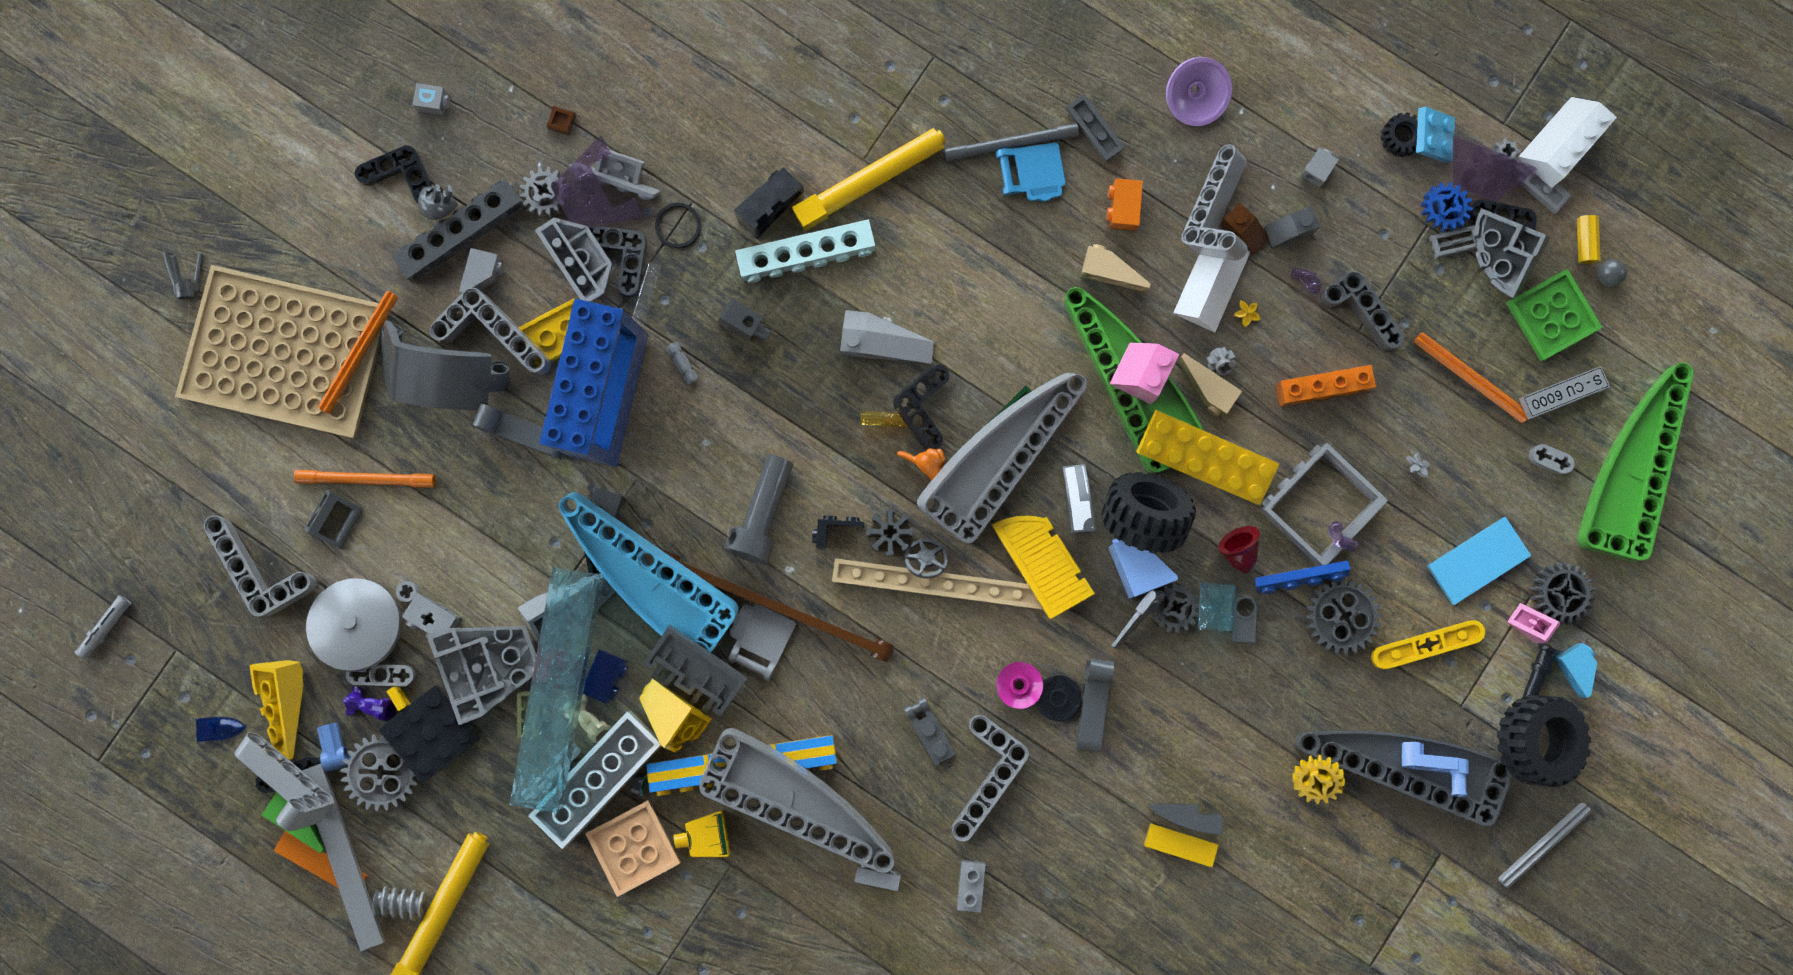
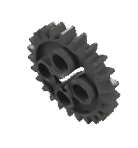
M1345 580L1339 581L1338 585L1336 582L1330 581V588L1326 584H1322L1323 592L1315 590L1314 593L1317 598L1311 597L1308 599L1313 606L1305 607L1306 610L1311 612V615L1304 617L1307 620H1311V623L1306 628L1314 629L1310 637H1319L1316 642L1317 645L1325 642L1324 650H1329L1333 646L1334 654L1338 653L1340 648L1342 654H1347L1348 649L1352 653H1357V646L1360 649L1366 648L1364 641L1369 644L1373 643L1370 635L1378 636L1374 627H1381V624L1376 622V618H1380L1382 615L1376 613L1375 610L1381 606L1373 605L1372 602L1377 597H1368L1370 589L1362 591V583L1354 587V580H1349L1347 585ZM1345 594L1351 598V605L1349 607H1346L1342 602ZM1332 599H1335L1337 607L1332 603ZM1325 606L1329 607L1332 611V616L1329 619H1326L1322 614ZM1346 612L1345 620L1341 621L1339 618L1342 616L1341 613ZM1358 614L1364 619L1361 627L1355 624V617ZM1338 626L1344 630L1342 639L1337 638L1335 635V630ZM1350 627L1355 631L1354 635L1351 633Z

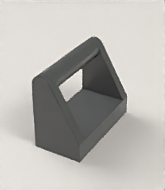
M326 489L304 530L308 534L340 549L363 508ZM336 501H339L352 508L335 540L319 531Z

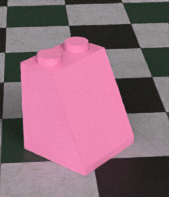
M1129 343L1110 385L1146 403L1152 404L1159 397L1179 354L1160 344Z

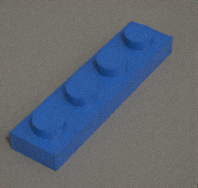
M1348 561L1262 576L1255 578L1254 585L1256 593L1271 594L1276 592V589L1285 588L1286 590H1293L1303 584L1315 586L1323 583L1322 581L1332 579V581L1336 582L1344 580L1346 576H1349L1350 566Z

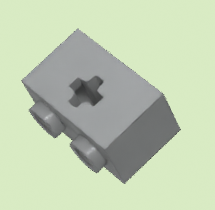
M416 593L402 618L407 620L406 625L416 631L422 629L427 632L426 637L448 628H456L461 620V617L420 593ZM428 615L432 616V619L434 620L433 624L429 623V620L427 619Z
M961 859L957 910L981 913L985 862Z

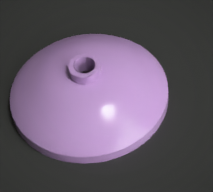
M1195 57L1180 64L1169 78L1166 88V101L1169 110L1176 119L1191 126L1207 125L1218 119L1228 107L1232 95V82L1228 71L1218 61L1207 57ZM1196 85V91L1191 93V88Z

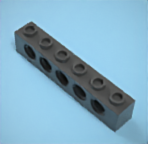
M506 179L495 182L489 191L476 195L470 204L457 208L451 217L438 221L432 230L419 234L413 243L404 245L396 251L392 258L409 281L415 283L525 207ZM494 200H500L498 207L491 208V203ZM481 212V218L477 221H472L473 215ZM456 226H463L462 231L460 233L453 234V230ZM439 238H443V244L439 247H435V241ZM420 251H424V257L420 260H416V254Z

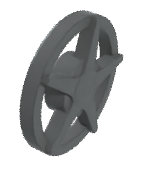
M919 539L911 543L906 549L904 561L907 569L913 575L929 579L939 576L945 570L948 555L944 546L932 539ZM924 544H930L937 548L934 550L926 549ZM920 545L921 550L918 554H909L915 546ZM939 552H942L944 556L943 565L935 560V555ZM908 559L917 560L920 566L919 572L910 565ZM932 566L939 568V570L933 573H923L925 568Z

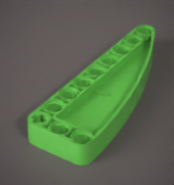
M1079 287L1069 289L1064 298L1065 308L1135 451L1138 449L1140 438L1144 436L1155 409L1203 430L1187 400L1170 376H1168L1159 397L1152 404L1146 403L1110 385L1109 377L1114 376L1129 343L1142 342L1113 313L1086 291ZM1069 296H1079L1081 303H1071ZM1087 315L1091 323L1084 325L1080 322L1079 317ZM1096 335L1100 338L1101 343L1093 345L1089 341V337ZM1103 355L1109 357L1110 365H1102L1099 357ZM1122 396L1128 397L1131 402L1130 406H1122L1119 398ZM1130 417H1137L1141 423L1140 427L1135 428L1131 426L1129 422ZM1137 453L1147 473L1156 475L1171 468L1160 463L1157 466L1158 469H1156V466L1152 467L1150 465L1153 461L1152 459Z
M1676 364L1667 368L1635 407L1615 439L1597 476L1578 533V543L1583 549L1630 562L1643 561L1651 556L1694 371L1689 364ZM1676 370L1681 373V380L1677 378ZM1671 392L1676 395V401L1671 399ZM1666 413L1671 417V423L1666 421ZM1661 435L1664 436L1666 439L1665 445H1663L1660 441ZM1656 457L1661 461L1660 468L1655 464ZM1651 479L1656 484L1655 490L1650 487ZM1646 501L1651 506L1649 512L1644 507ZM1640 523L1645 526L1644 534L1639 530ZM1590 533L1595 536L1594 544L1589 541ZM1613 539L1618 544L1617 550H1614L1611 546Z

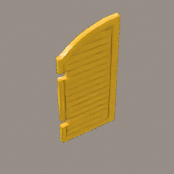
M1016 516L992 524L994 531L1049 620L1095 594L1085 578L1078 580L1076 577L1081 571L1058 534L1053 537L1049 534V531L1054 528L1047 517Z

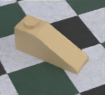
M1094 244L1093 247H1088L1080 277L1147 293L1150 283L1112 251L1106 250L1105 246Z
M1184 353L1178 361L1203 404L1208 407L1207 410L1217 417L1220 415L1224 417L1242 391Z

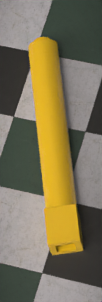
M932 128L821 194H814L793 206V214L804 232L828 219V215L944 149L943 143L946 140L942 132Z
M476 831L474 834L468 833L403 957L396 964L391 975H422L429 956L489 846L485 835Z

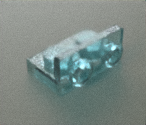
M1200 583L1198 629L1211 631L1234 630L1235 585Z

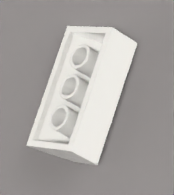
M1571 97L1521 153L1518 159L1553 188L1565 178L1617 117L1600 102Z

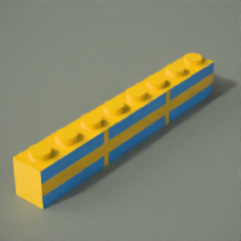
M833 735L768 745L791 758L808 771H810L809 768L818 766L819 771L833 769L832 764H837ZM712 754L646 764L650 793L656 792L657 796L671 794L670 789L679 788L680 792L694 790L693 786L700 785L701 777ZM722 758L714 760L718 767H724L727 764ZM710 780L707 786L711 787L715 782Z

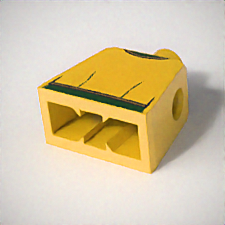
M724 810L689 821L685 824L686 833L674 835L675 848L689 847L691 857H727L731 854Z

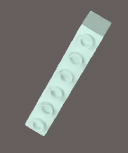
M868 219L735 250L743 282L754 283L760 281L761 277L770 276V278L782 276L783 272L792 270V273L804 271L805 267L812 265L815 268L823 267L829 261L844 262L849 260V257L855 255L866 257L871 255L872 251H875V243ZM848 238H853L857 241L853 247L846 246L844 242ZM826 243H831L835 246L831 252L823 251L822 247ZM805 248L812 250V254L809 257H802L800 252ZM783 253L790 255V259L785 263L778 261V257ZM759 259H766L768 261V264L763 268L756 266V262Z

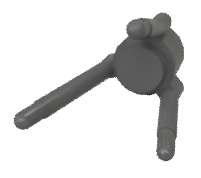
M163 251L164 261L176 299L195 298L194 292H200L199 278L203 253H198L194 282L191 283L190 279H181L177 257L172 255V268L167 252Z

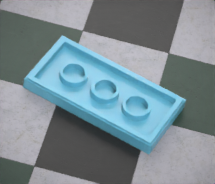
M1503 517L1427 565V568L1450 603L1455 605L1529 558L1531 554L1507 518Z

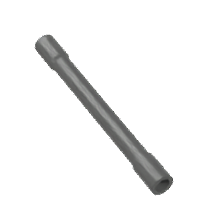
M1077 123L996 140L944 148V156L946 162L1005 148H1014L1056 139L1062 140L1079 136V129Z

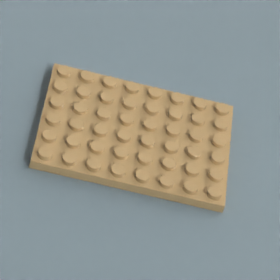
M211 265L175 397L356 439L381 344L382 327L330 414L325 413L318 406L379 303Z

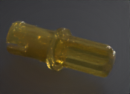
M885 410L882 412L862 411L860 413V424L880 425L882 428L885 426L905 427V422L898 413L885 412Z

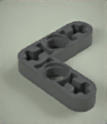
M587 225L596 236L602 237L601 232H604L603 244H601L600 238H595L602 249L623 252L618 288L625 297L636 296L640 290L647 247L644 235L633 230ZM614 233L618 234L620 237L619 242L615 245H610L607 242L608 236ZM624 235H627L626 239L634 241L635 237H638L642 243L637 244V247L634 248L632 243L625 242L626 246L623 247ZM637 259L639 262L638 267L635 270L627 269L626 263L628 260ZM625 273L637 275V278L632 276L631 283L635 288H631L630 292H627L626 288L623 287L629 282L628 275L624 276Z

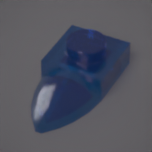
M231 717L196 718L197 742L229 739L238 735L246 728L244 723Z

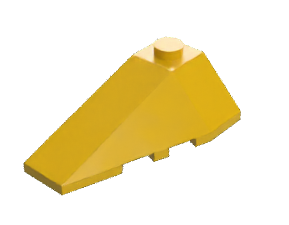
M284 660L249 665L255 695L260 694L264 706L260 708L262 716L265 715L270 725L267 732L271 744L287 759L291 760L294 756L304 685L301 664L297 661Z

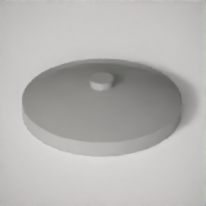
M359 578L342 580L327 587L313 602L306 622L307 639L315 655L325 664L342 671H363L381 663L393 651L401 633V613L394 597L379 584Z

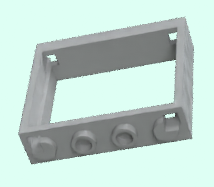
M1328 443L1321 447L1317 444L1308 453L1311 457L1305 463L1301 461L1293 469L1295 474L1290 479L1286 477L1277 486L1280 490L1274 496L1269 494L1262 501L1264 507L1260 510L1269 521L1317 566L1329 564L1388 501ZM1323 456L1370 500V503L1319 555L1272 509Z

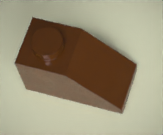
M1240 202L1220 223V226L1225 231L1233 232L1247 245V250L1250 251L1251 255H1254L1269 239L1258 219Z

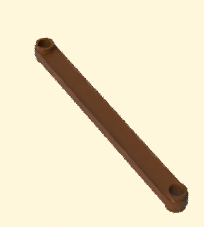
M666 550L663 551L713 586L872 651L870 656L888 663L893 654L894 645L880 639H877L876 643L680 562V556ZM664 567L665 571L674 574L671 568Z

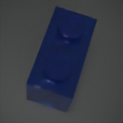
M599 649L580 693L605 704L609 703L610 700L614 701L619 691V688L616 687L619 679H624L629 666L626 665L628 660Z

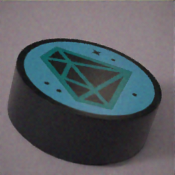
M639 772L635 774L631 786V794L633 796L642 797L647 783V774Z

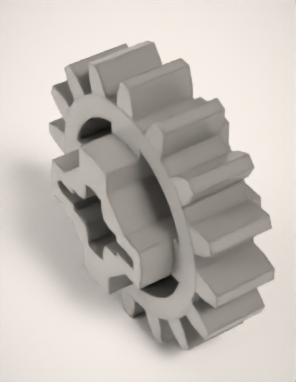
M538 167V173L536 174L532 170L529 171L531 177L523 178L526 185H520V189L524 191V193L520 194L521 199L525 200L524 206L526 208L530 207L529 211L532 214L538 211L540 217H543L544 212L549 217H552V211L554 210L559 214V207L567 206L564 199H570L569 194L566 193V191L570 190L568 184H565L567 181L565 177H560L558 170L552 174L550 167H547L546 172H543L541 167ZM557 184L559 185V195L555 191ZM531 189L534 190L533 200L531 199ZM539 189L544 191L548 190L551 195L545 193L541 194Z

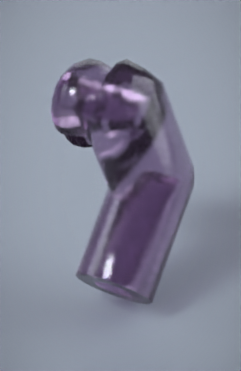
M1293 268L1292 279L1303 281L1306 289L1312 294L1320 291L1321 283L1315 272Z
M1333 521L1331 526H1328V534L1334 544L1354 552L1357 549L1358 541L1345 537L1341 532L1344 529L1343 524Z

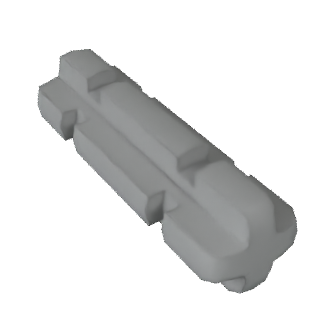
M678 342L669 344L666 350L670 356L674 357L672 360L680 373L685 375L683 378L686 383L692 384L696 382L699 376L695 370L692 371L691 368L693 367L684 352L680 351L681 347Z

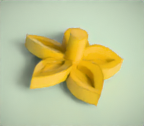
M1242 300L1239 303L1241 310L1233 315L1234 317L1242 318L1244 327L1248 326L1251 321L1261 320L1259 314L1254 312L1257 309V303H1252L1248 307Z

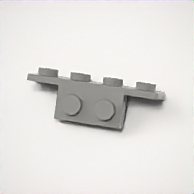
M605 148L599 149L595 168L578 162L572 163L568 168L577 177H590L596 179L595 182L598 184L617 186V190L625 193L630 191L637 193L638 197L642 199H654L660 192L658 189L639 183L644 161Z

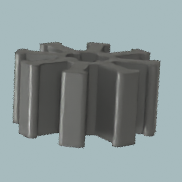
M886 509L888 522L884 523L879 518L878 513H876L872 517V521L876 522L881 529L867 528V537L881 536L875 544H872V548L878 552V548L886 542L888 543L886 556H894L892 551L893 543L896 542L902 548V552H905L909 545L905 544L899 536H910L912 538L913 528H910V530L899 529L905 522L909 521V517L903 513L902 517L896 523H893L894 509ZM888 527H893V531H897V534H894L891 539L887 538V535L884 536V531H887Z

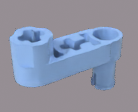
M1419 742L1402 743V768L1449 773L1452 775L1451 795L1456 797L1467 796L1466 776L1469 775V760L1424 755V744Z

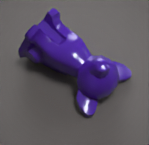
M353 686L352 693L348 694L343 700L347 708L346 715L349 716L354 715L360 709L367 715L375 716L378 720L388 722L394 717L397 710L391 699L363 698L362 690L358 686Z

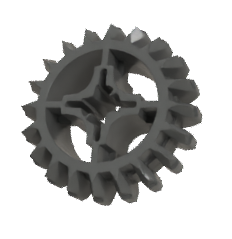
M1558 562L1554 563V566L1547 565L1545 567L1546 571L1541 570L1538 572L1540 578L1533 579L1537 586L1530 588L1531 591L1536 592V595L1531 596L1530 599L1537 600L1538 602L1533 608H1541L1540 613L1559 621L1560 625L1563 622L1566 625H1570L1572 620L1579 622L1581 620L1580 616L1586 617L1588 615L1586 609L1593 608L1589 601L1596 599L1590 595V592L1595 591L1596 588L1589 587L1588 584L1592 582V579L1584 578L1587 573L1586 571L1579 572V566L1577 565L1571 567L1568 562L1563 565ZM1557 575H1560V579L1557 580L1556 586L1553 588H1548V585L1551 582V580ZM1572 581L1575 583L1578 591L1573 588ZM1561 590H1562L1563 593L1568 594V595H1571V596H1565V597H1564V595H1562V594H1560V593H1557V592H1555V591H1561ZM1548 596L1553 599L1554 607L1549 602ZM1576 599L1577 603L1573 609L1566 612V607H1569L1570 601Z

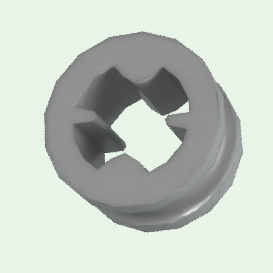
M402 582L396 588V596L403 602H411L416 593H419L418 586L413 582ZM405 586L413 589L409 598L402 594L405 591Z

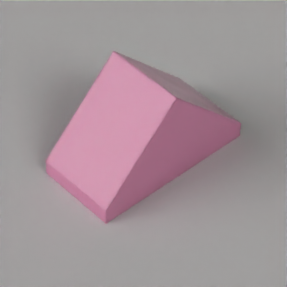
M1521 603L1507 621L1535 643H1547L1560 625L1559 621Z

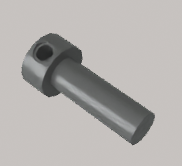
M767 455L741 527L733 526L730 529L724 546L726 552L753 563L768 564L775 541L767 536L792 470V462L776 455Z

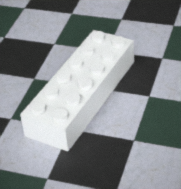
M627 711L530 813L529 817L561 849L567 847L662 747L656 734L632 711Z

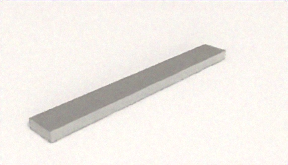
M322 764L305 769L303 772L334 799V804L323 820L317 823V827L360 951L384 943L385 940L377 916L372 914V902L327 772L324 771Z

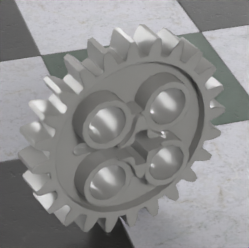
M374 734L372 735V742H368L366 738H363L362 747L355 743L354 746L357 751L352 752L348 750L347 753L351 756V759H343L342 761L348 767L340 769L341 772L347 773V777L342 778L341 781L348 782L349 784L344 788V791L352 790L349 799L357 796L356 805L364 801L366 802L365 809H368L371 804H374L375 811H378L379 806L382 804L384 809L388 810V803L390 802L397 807L398 798L405 802L406 799L403 794L405 792L412 794L413 792L408 787L410 785H417L412 780V777L415 775L386 739L381 736V739L377 740ZM366 753H372L376 757V762L371 767H367L362 763V757ZM391 754L397 755L400 759V763L396 768H390L386 763L387 757ZM381 765L383 770L401 771L402 774L400 776L382 775L381 779H377L375 774H359L358 770H376ZM364 777H370L374 782L373 787L368 791L360 787V780ZM388 778H394L398 782V786L393 792H389L384 788V783Z

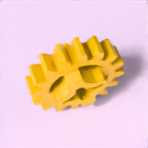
M1318 755L1317 760H1314L1312 756H1309L1308 762L1302 759L1300 760V766H1295V773H1293L1294 790H1299V797L1306 795L1307 802L1315 799L1316 804H1319L1320 800H1324L1327 804L1329 797L1336 800L1337 793L1342 794L1343 786H1345L1344 771L1339 769L1338 762L1331 764L1330 757L1322 760V756Z

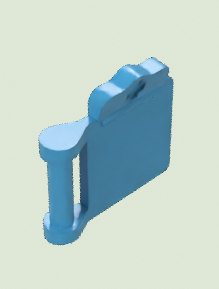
M1058 143L1014 149L1005 148L996 151V157L1000 159L1004 188L1002 189L1004 196L1026 192L1027 199L1030 202L1040 201L1044 203L1052 198L1061 196L1062 187L1065 185V177ZM1009 157H1015L1020 185H1013Z

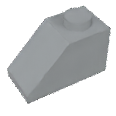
M471 248L459 292L462 294L468 288L482 290L496 282L498 275L500 276L503 271L504 264L502 259L497 254Z

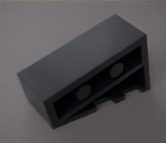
M784 167L779 171L776 170L771 174L767 182L756 189L753 194L734 209L737 221L758 239L804 192L803 185Z

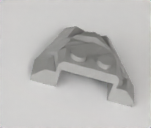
M526 626L448 628L427 636L458 725L482 717L492 707L500 703L506 696L541 670Z

